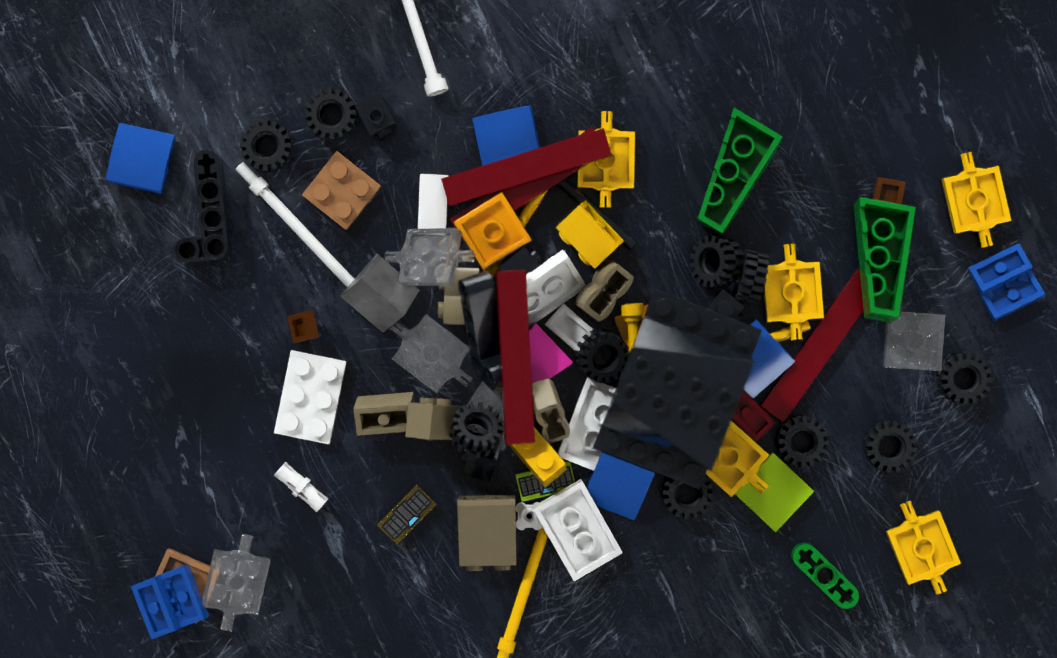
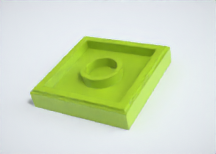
M772 452L760 465L757 473L763 481L769 484L767 489L757 482L765 490L760 494L757 489L748 483L741 486L735 495L774 532H777L814 491Z

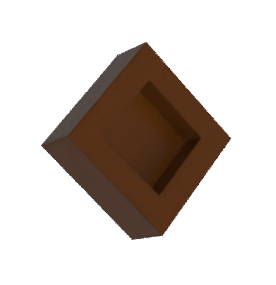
M877 177L872 199L902 204L906 182Z
M313 310L287 316L293 344L319 338Z

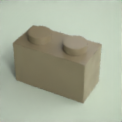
M414 393L357 396L353 409L357 436L406 432L408 402L415 403Z
M420 397V403L408 402L405 437L428 440H452L449 435L451 424L456 411H460L461 406L452 405V399Z

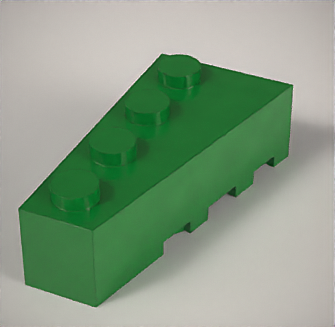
M736 108L733 109L698 216V223L718 236H724L781 145L783 136Z
M859 197L854 204L865 319L893 323L899 318L916 207Z

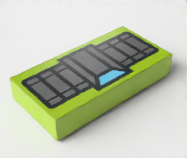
M570 461L565 462L567 470L546 488L531 471L515 474L522 502L556 494L573 484L575 479Z

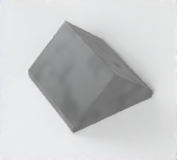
M376 254L340 297L383 333L405 315L420 290Z

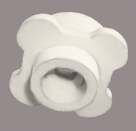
M520 502L516 505L515 510L518 512L516 527L519 530H524L525 528L540 530L542 528L532 509L539 502H535L533 505H526L524 502ZM528 513L532 514L531 519L527 518Z

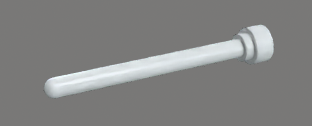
M402 0L427 76L425 78L426 84H424L428 97L442 94L449 89L445 78H442L441 74L437 73L414 1Z

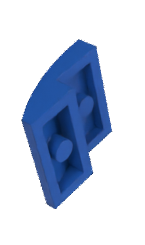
M531 105L472 118L482 166L540 148Z
M119 123L110 155L106 182L162 194L169 171L168 163L174 147L175 135Z
M1019 243L968 268L975 287L993 322L1045 296L1042 287L1032 272L1033 266Z
M757 319L750 325L762 329V332L752 355L754 364L744 387V390L753 399L796 362Z
M601 451L586 488L596 506L635 520L655 472Z
M189 563L131 586L151 640L209 617Z

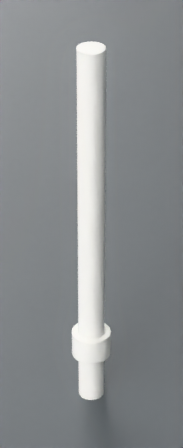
M242 162L235 170L250 184V190L256 196L260 195L341 282L348 287L354 278L268 188L269 184L261 176L258 178Z

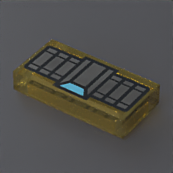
M417 484L377 526L398 544L437 503Z

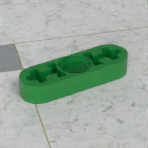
M799 543L793 548L791 552L793 563L836 605L843 609H850L857 604L859 593L856 587L816 548L808 543ZM810 549L809 557L815 563L818 562L819 558L822 560L821 563L814 566L811 573L808 570L812 566L808 562L803 560L800 563L798 561L801 558L798 554L800 550L806 552ZM822 568H829L833 574L831 581L826 584L820 583L817 578V574ZM839 578L842 582L838 583V585L843 590L848 591L851 589L849 593L850 601L842 600L840 602L841 595L834 588L831 593L828 591V589L837 584Z

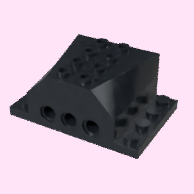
M654 289L593 448L700 489L707 469L712 471L754 364L752 355L762 329Z

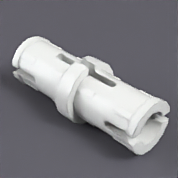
M287 462L274 475L293 491L292 495L295 497L299 496L316 513L328 500L326 496L310 483L311 480L308 477L304 478Z

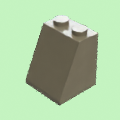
M515 495L459 496L457 500L459 566H465L466 571L483 570L482 566H494V570L497 571L511 570V565H516Z

